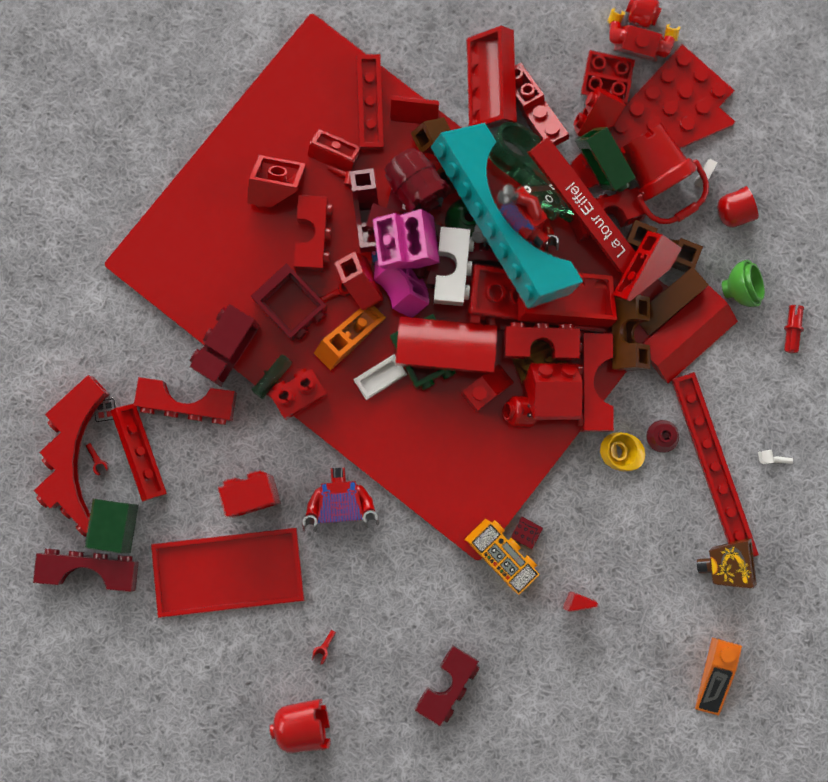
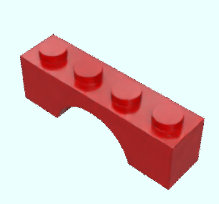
M583 333L580 340L581 364H577L583 382L581 420H577V426H581V432L614 431V406L604 402L598 396L594 387V376L601 364L613 358V333Z
M138 377L134 406L140 408L141 413L154 415L155 410L164 411V416L178 418L179 414L188 415V420L202 422L204 417L211 418V423L226 425V421L233 422L237 393L230 390L210 388L202 399L186 404L173 399L168 391L166 382Z

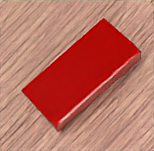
M392 96L390 119L392 121L422 124L425 121L438 119L439 101L400 96Z
M321 129L317 131L312 139L308 150L309 157L327 165L331 164L342 171H352L361 153L359 146Z
M570 591L563 609L576 611L597 607L598 603Z

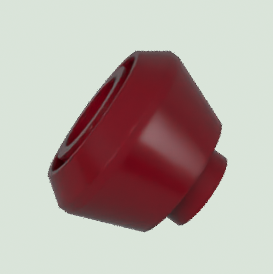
M656 421L647 430V442L657 452H669L679 442V431L670 421Z

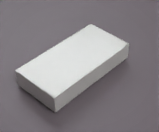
M395 354L353 379L366 400L407 375L402 366H395Z

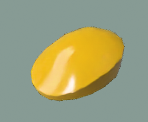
M614 432L603 439L600 446V454L603 461L615 470L623 472L636 470L642 466L646 455L643 444L636 436L629 433ZM616 445L619 446L622 450V454L619 458L617 454Z

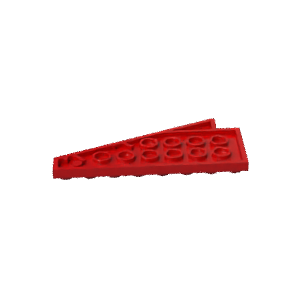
M682 44L628 101L615 125L608 129L620 149L662 123L681 149L727 129L736 122L720 108L735 90ZM580 153L570 166L585 186L590 189L599 185L584 156Z

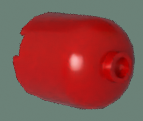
M322 698L286 705L276 712L274 722L270 724V736L276 740L281 750L286 753L325 750L330 747L331 739L326 738L325 729L330 728L327 707L326 705H321Z

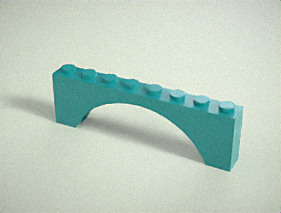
M481 123L442 132L431 146V149L527 308L529 309L570 295L583 282L572 262L551 256L527 242L509 225L493 200L488 186L486 167L489 153L497 141L487 125Z

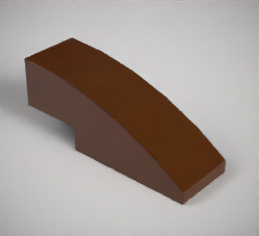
M694 267L690 268L650 303V321L642 322L639 325L648 335L652 334L709 284Z

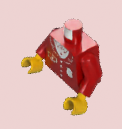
M612 8L607 21L610 24L609 40L615 44L614 51L657 62L658 57L665 58L670 54L674 42L678 39L679 26L677 29L670 28V24H667L664 38L660 33L636 26L626 25L621 27L625 12L621 11V14L614 11L615 8Z

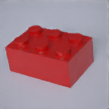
M259 470L247 474L248 479L245 480L232 478L223 481L224 486L219 487L218 492L225 516L235 518L281 504L274 477Z

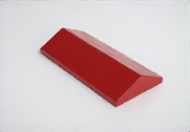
M708 285L641 344L650 345V364L668 384L735 325L738 320L729 304Z

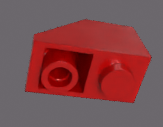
M597 86L595 91L590 92L583 112L579 113L574 120L576 134L581 137L594 128L613 127L626 106L622 98Z
M354 251L335 262L342 283L363 311L384 300L378 283L374 281V273L368 258Z

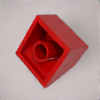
M530 363L524 380V386L534 420H581L583 382L577 364Z

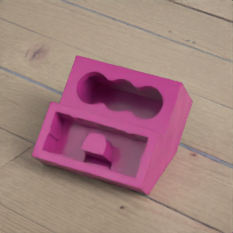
M420 209L402 215L393 213L373 219L379 267L384 269H412L440 263L433 215Z

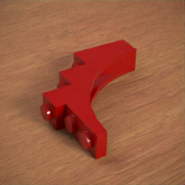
M87 375L45 414L49 419L48 425L55 432L58 433L60 431L61 433L39 452L44 457L42 462L50 470L55 469V471L33 490L38 495L36 497L37 501L43 507L57 508L60 505L62 514L68 519L72 518L78 524L76 529L84 537L87 536L90 512L83 499L79 483L78 459L80 446L94 411L96 412L97 407L110 395L96 378Z

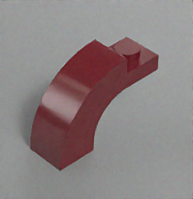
M374 168L350 171L360 253L377 251L374 231L365 228L372 204L378 205Z
M474 242L473 252H468V261H472V264L501 265L491 247H483V250H479V243ZM439 256L440 263L432 265L426 288H435L436 275L448 276L455 272L456 264L451 258Z

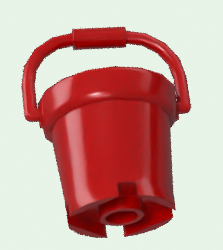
M662 123L620 148L639 186V195L636 196V200L650 220L658 224L681 222L698 211L699 207L705 202L709 193V181L704 169L697 159L686 158ZM696 170L698 171L703 182V192L696 203H691L671 218H660L649 210L645 201L676 185Z

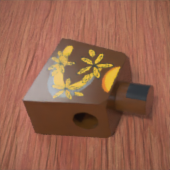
M752 538L714 546L709 550L710 558L697 559L698 573H712V580L715 585L754 588L757 585Z

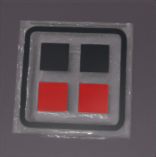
M116 397L105 398L93 413L94 424L114 422L111 410L117 407Z

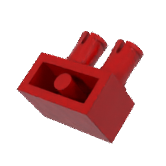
M304 368L293 375L295 379L288 383L282 381L272 387L274 391L269 394L285 420L327 397L312 369L307 371Z

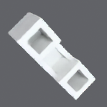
M441 227L439 256L451 258L456 264V270L448 276L436 275L434 304L463 306L464 300H469L470 285H465L466 276H471L472 261H468V252H473L474 241L470 237L469 229Z

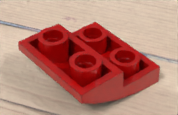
M589 50L580 95L588 96L598 86L622 98L623 102L627 104L635 59Z

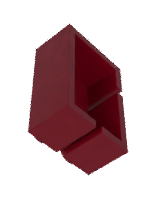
M230 304L219 312L216 318L218 323L214 329L210 328L203 338L205 345L200 350H195L190 358L191 365L189 366L220 387H222L260 327L255 319Z

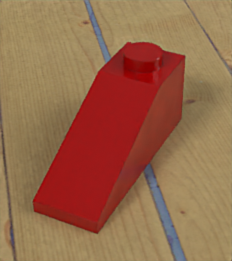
M647 231L613 295L627 301L633 300L671 269L682 248L663 234Z

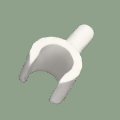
M772 450L758 452L761 464L793 463V458L773 457Z

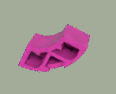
M378 260L375 262L374 281L380 284L388 293L392 309L413 318L429 304V295L423 278L419 280L412 269H384L379 267Z

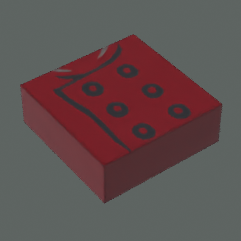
M521 516L510 538L533 549L543 528Z

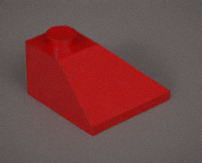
M259 155L249 177L247 203L258 207L271 208L295 193L304 173L306 163Z

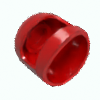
M747 186L721 197L717 204L718 216L721 222L729 228L738 227L757 220L759 216L755 199Z

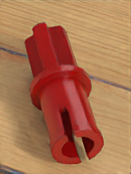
M789 305L787 325L784 326V330H786L784 350L788 353H798L801 332L804 331L802 327L804 307L798 305L797 314L795 315L796 305Z

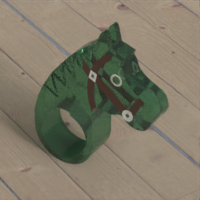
M505 122L500 125L493 135L497 142L489 153L491 161L499 169L520 183L530 195L538 198L547 218L553 221L560 217L571 223L573 221L571 214L574 215V213L528 154L542 140L522 124ZM504 141L515 145L523 155L513 152Z

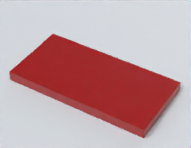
M297 528L151 544L158 618L304 601Z

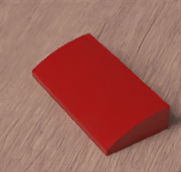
M501 25L467 38L469 126L485 123L488 128H494L517 122L514 30Z
M578 273L583 282L570 295L529 309L518 293V321L610 328L617 321L615 296L613 295V276Z
M400 317L395 366L493 374L496 356L497 325Z

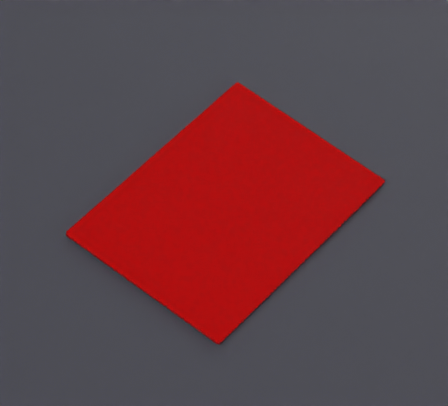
M310 14L105 261V267L203 345H205L203 338L210 328L214 329L218 323L216 318L222 308H227L229 304L255 319L260 327L233 369L271 399L272 397L269 393L274 391L272 389L273 386L282 381L288 383L295 379L293 375L304 368L307 371L312 369L327 397L296 414L294 417L475 560H480L482 557L470 546L465 538L485 519L490 522L495 520L505 529L581 431V426H577V420H537L534 426L522 428L512 427L504 419L503 407L505 402L513 396H527L525 386L521 383L512 359L503 358L504 331L499 330L497 332L495 366L500 364L514 383L477 413L461 393L483 376V373L456 371L457 374L446 380L443 377L434 380L435 385L423 391L421 387L418 389L414 388L407 374L402 379L366 400L353 379L393 354L396 356V350L390 340V335L399 331L400 317H408L392 309L390 297L380 284L378 286L384 300L374 306L386 317L385 320L332 370L314 352L326 336L360 309L351 294L347 297L339 295L324 302L327 306L326 316L317 324L313 322L308 326L307 329L309 331L300 340L295 338L293 341L289 339L251 297L255 291L286 263L319 298L338 288L342 280L335 262L354 251L368 258L374 273L375 265H372L371 252L360 253L352 188L343 185L344 177L327 170L329 165L308 156L309 145L319 129L359 146L357 54L366 53L318 16ZM381 66L383 149L361 150L352 171L374 168L378 205L387 208L391 186L385 177L384 169L401 152L410 148L418 150L411 132L420 125L418 123L392 121L390 119L392 96L424 98ZM440 110L438 111V118L444 117L450 130L462 128ZM492 150L490 151L486 167L487 181L493 200L500 210L503 204L498 201L499 191H503L506 185H512L515 191L521 188L522 185L529 187L537 185ZM431 153L424 154L434 164L436 171L441 168V164L435 155ZM259 155L306 163L304 173L295 193L271 208L258 207L247 203L249 177ZM540 191L544 195H549L545 191ZM458 192L444 198L441 210L433 209L428 212L434 216V223H442L443 227H445V215L448 208L456 200L461 199ZM531 192L533 196H540L535 192ZM298 195L326 196L328 204H332V219L327 218V228H331V240L326 242L325 250L330 252L329 266L324 267V272L295 271V242H309L315 235V229L312 226L298 224ZM554 199L552 204L558 216H556L546 200L539 201L540 206L544 208L545 214L553 226L555 235L559 238V250H556L555 246L550 245L548 246V252L554 257L571 261L578 273L613 276L615 291L622 276L593 238L578 242L568 219L571 211ZM471 214L465 215L467 221L474 220ZM484 242L479 243V250H483ZM476 264V265H482V266H489V267H495V268L504 269L502 265H500V266H495V265ZM432 265L425 266L423 277L419 278V280L423 278L426 287ZM471 270V276H466V283H465V285H470V288H471L472 270ZM291 279L265 302L291 331L317 308ZM659 279L657 281L663 287V290L660 293H658L650 301V303L668 288V286L665 285ZM344 285L341 286L343 291H348ZM427 288L429 304L413 317L423 319L434 314L436 320L469 323V300H464L463 306L434 304L435 288ZM518 321V323H525V327H530L534 325L533 323ZM638 325L634 331V338L637 343H643L650 335ZM612 326L608 328L607 333H611ZM580 330V340H581V336H582L583 333H594V332H587V331H581V330ZM581 354L578 360H566V362L572 364H581ZM611 360L601 364L594 376L596 393L603 401L627 372L612 369ZM412 367L418 380L439 370Z

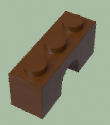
M443 117L423 122L411 132V135L418 150L423 154L431 153L434 155L431 146L440 133L450 131V128ZM441 166L437 173L449 185L451 190L449 195L457 193V190Z
M635 220L630 227L626 240L636 252L647 231L658 233V228ZM683 238L679 240L670 239L682 248L672 268L685 273L690 268H695L703 246Z
M638 295L631 301L615 297L617 321L612 325L611 331L613 333L612 369L620 371L649 370L650 345L637 343L634 338V331L640 323L650 321V297Z

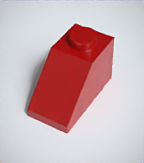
M498 364L495 366L493 374H484L463 390L461 394L477 413L514 382Z

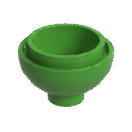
M748 259L737 263L731 270L728 279L722 281V291L726 299L733 298L736 302L746 307L760 306L761 301L764 299L765 288L761 272L755 263Z

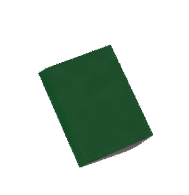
M93 499L85 548L116 553H131L139 505Z

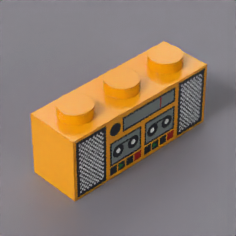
M485 519L465 540L500 578L519 595L540 575L534 569L537 567V564L528 555L524 558L519 553L521 547L512 538L506 539L502 534L505 530L495 520L490 522Z

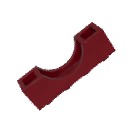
M45 548L44 553H36L33 583L61 585L71 572L83 567L97 572L102 577L107 590L136 591L139 561H132L133 556L118 555L117 559H108V554L93 553V557H84V552L69 551V555L59 554V549Z

